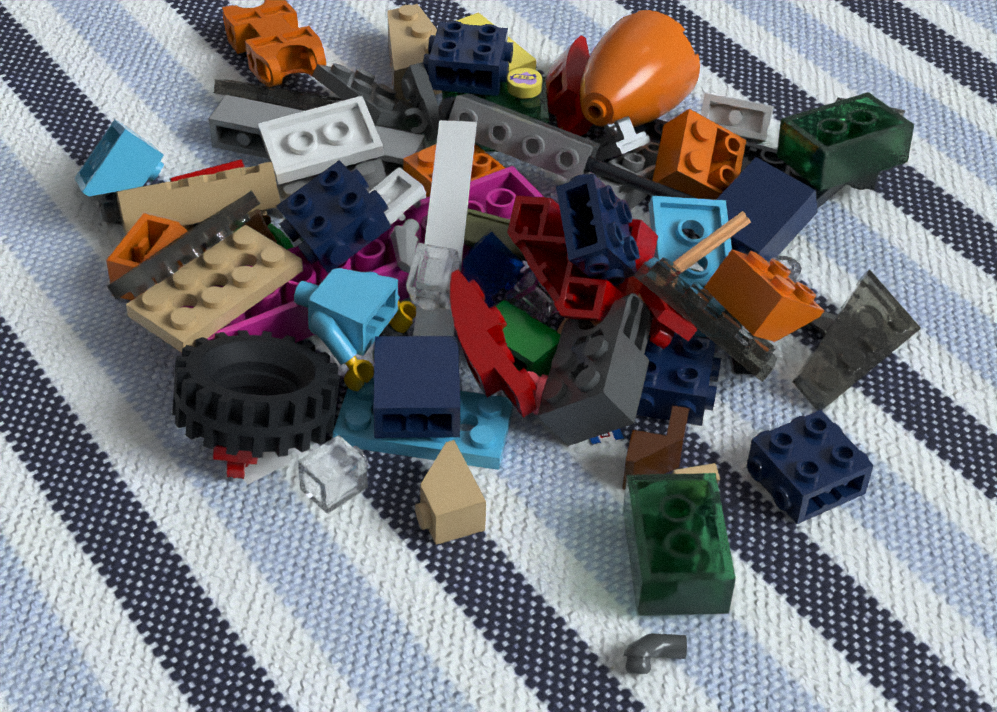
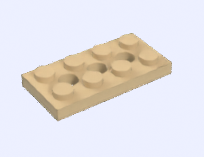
M244 225L127 303V315L182 353V348L186 345L195 347L196 339L201 337L209 338L303 271L302 259L249 226ZM183 306H193L194 308L191 309Z

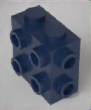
M458 21L439 22L436 35H430L428 54H425L423 59L432 89L498 96L501 82L507 83L509 63H512L513 42H508V28H501L492 24L482 26L469 25Z
M340 160L276 205L285 219L279 223L283 231L293 243L300 239L302 243L298 245V248L311 265L318 261L327 273H330L340 264L347 261L351 256L392 227L384 214L389 208L381 195L376 190L369 193L367 191L369 185L356 168L350 172Z
M594 173L590 175H577L571 178L569 182L556 186L569 261L589 278L608 280L614 286L622 284L626 278L638 275L635 260L639 259V250L635 239L630 236L628 224L632 222V214L628 203L625 200H620L615 195L612 187L605 185Z
M674 334L668 346L662 349L650 341L651 336L649 335L644 353L649 359V364L636 415L670 421L672 406L689 408L687 424L702 426L704 411H713L717 386L709 385V381L718 382L722 359L714 357L716 341L692 337L687 341L680 335Z
M818 410L806 416L796 417L790 423L771 431H763L752 438L746 468L751 477L756 482H760L773 497L777 507L785 511L796 524H799L866 494L874 465L870 462L868 456L847 438L839 425L833 423L822 410Z

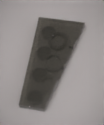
M215 79L214 93L230 95L303 111L344 101L338 97L278 87H267L265 85L229 79Z
M870 269L861 276L856 284V288L842 305L841 311L824 332V337L813 349L792 381L817 411L826 408L921 329Z

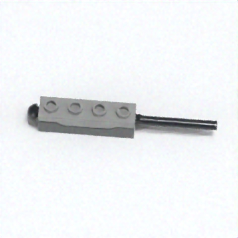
M467 93L456 97L450 96L443 99L439 105L438 113L443 121L477 122L476 143L568 179L582 174L589 175L591 172L650 196L696 198L596 159L599 143Z

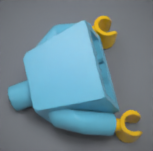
M336 268L327 275L320 285L301 281L294 294V302L297 305L308 308L310 331L323 341L340 365L345 363L349 368L344 375V381L352 391H359L364 386V382L368 383L374 376L373 364L364 359L357 360L355 355L364 356L374 343L375 336H379L388 323H390L394 330L405 333L416 317V306L409 301L400 303L398 301L400 297L398 295V279L381 276L375 272H358Z

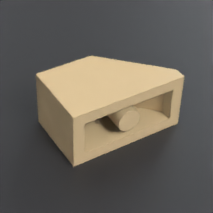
M455 440L446 442L420 484V503L415 505L416 517L421 529L429 530L436 545L485 531L486 500Z

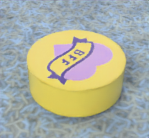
M531 68L514 69L507 76V90L517 98H533L542 91V75Z

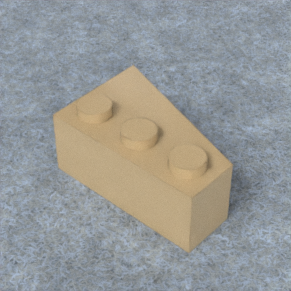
M418 4L403 5L400 8L387 11L388 49L392 72L393 90L397 92L395 97L405 101H410V99L407 100L404 97L401 87L402 77L410 65L423 62L424 55L428 54L430 35H436L437 32L436 27ZM433 90L434 95L440 94V93H444V92H448V91Z

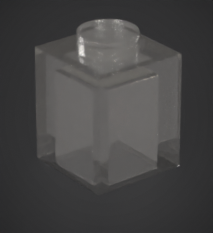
M424 243L417 244L406 283L412 303L426 310H437L438 307L451 309V273L457 269L461 272L462 268L457 249Z
M530 267L511 279L504 298L505 301L525 311L539 322L558 312L553 304L554 301L540 284Z
M337 435L298 460L300 490L328 514L368 488V460L359 447L351 446L340 435Z

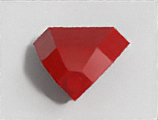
M515 196L507 231L513 243L526 258L528 266L540 284L554 301L553 304L561 316L569 319L599 322L603 321L615 300L631 293L639 295L638 290L651 273L658 235L646 223L639 219H632L628 226L630 236L635 239L639 250V259L635 260L638 275L626 278L622 284L614 286L608 280L589 278L569 261L559 204L552 198Z

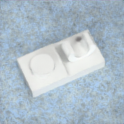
M705 93L701 115L738 136L766 141L774 106Z
M400 167L369 191L371 193L373 190H376L386 202L389 209L384 214L390 224L394 223L397 219L403 221L405 219L403 213L412 205L415 208L420 207V198L426 194L423 185Z

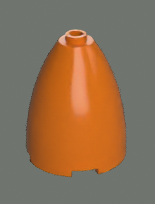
M639 10L637 13L627 15L618 20L599 40L585 65L580 83V104L585 118L592 124L605 128V125L614 124V121L628 116L633 127L665 115L688 97L695 88L699 78L700 59L698 53H694L689 40L684 35L685 29L673 18L652 10Z

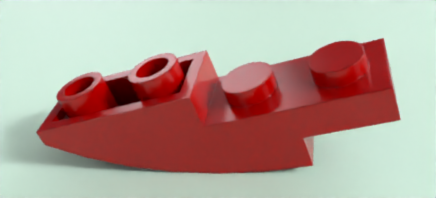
M582 35L553 62L546 76L544 91L545 109L557 117L558 128L578 136L586 134L593 125L585 118L580 104V83L585 65L590 57L587 40Z
M459 269L451 273V311L468 367L487 398L502 390L524 418L537 410L533 392L537 390L535 382L525 369L518 371L513 364L515 360L507 347L503 328L507 324L499 309L495 305L489 308L484 302L485 295L474 279L468 282Z

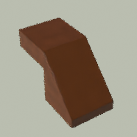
M672 406L667 435L632 429L625 460L623 490L631 491L679 468L689 408Z

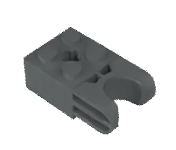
M631 293L615 300L607 316L597 326L589 320L567 319L563 325L537 417L568 446L635 423L649 364V359L644 353L652 324L651 312L636 294Z

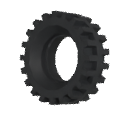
M238 330L237 336H228L224 332L215 333V339L211 341L201 337L196 339L195 347L186 345L182 348V356H177L172 415H175V424L178 428L186 427L185 435L191 440L198 437L204 438L203 446L209 449H213L217 445L227 447L226 454L237 455L238 451L241 450L252 452V457L263 458V452H275L278 457L288 456V449L291 448L304 452L310 449V441L321 444L325 441L326 433L331 434L333 431L340 375H338L339 367L337 363H330V355L328 353H315L316 345L309 342L303 345L295 343V337L289 335L280 339L272 337V332L263 331L260 336L249 335L248 330Z

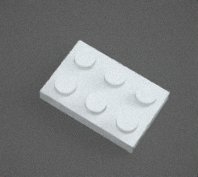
M363 96L258 123L259 132L269 160L273 164L278 185L322 173L339 160L345 166L384 156L383 144Z

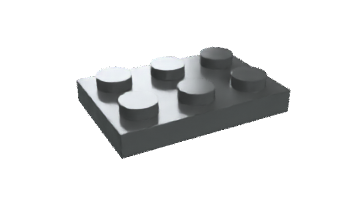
M333 63L332 67L317 64L312 77L343 100L363 96L374 124L408 131L414 127H419L415 119L403 120L402 118L406 110L413 108L412 104L396 98L397 92L383 84H377L374 81L375 76L370 72L360 68L353 72L337 63Z

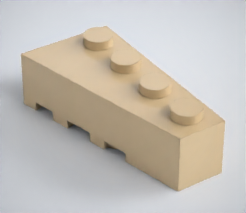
M272 162L116 192L125 236L143 213L177 221L188 232L195 231V223L208 221L209 228L232 224L231 216L247 215L257 209L261 210V215H268L267 209L277 208L276 205L281 203Z

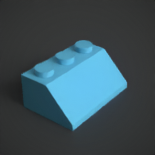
M114 119L74 179L82 193L89 197L143 187L147 180L153 182L164 166L161 159L164 154L152 143Z

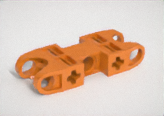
M265 0L264 4L254 8H242L237 5L222 7L225 32L229 44L237 54L247 52L249 69L267 87L281 85L282 78L286 75L305 73L312 76L317 64L326 66L324 48L320 37L310 26L298 27L297 12L286 0Z

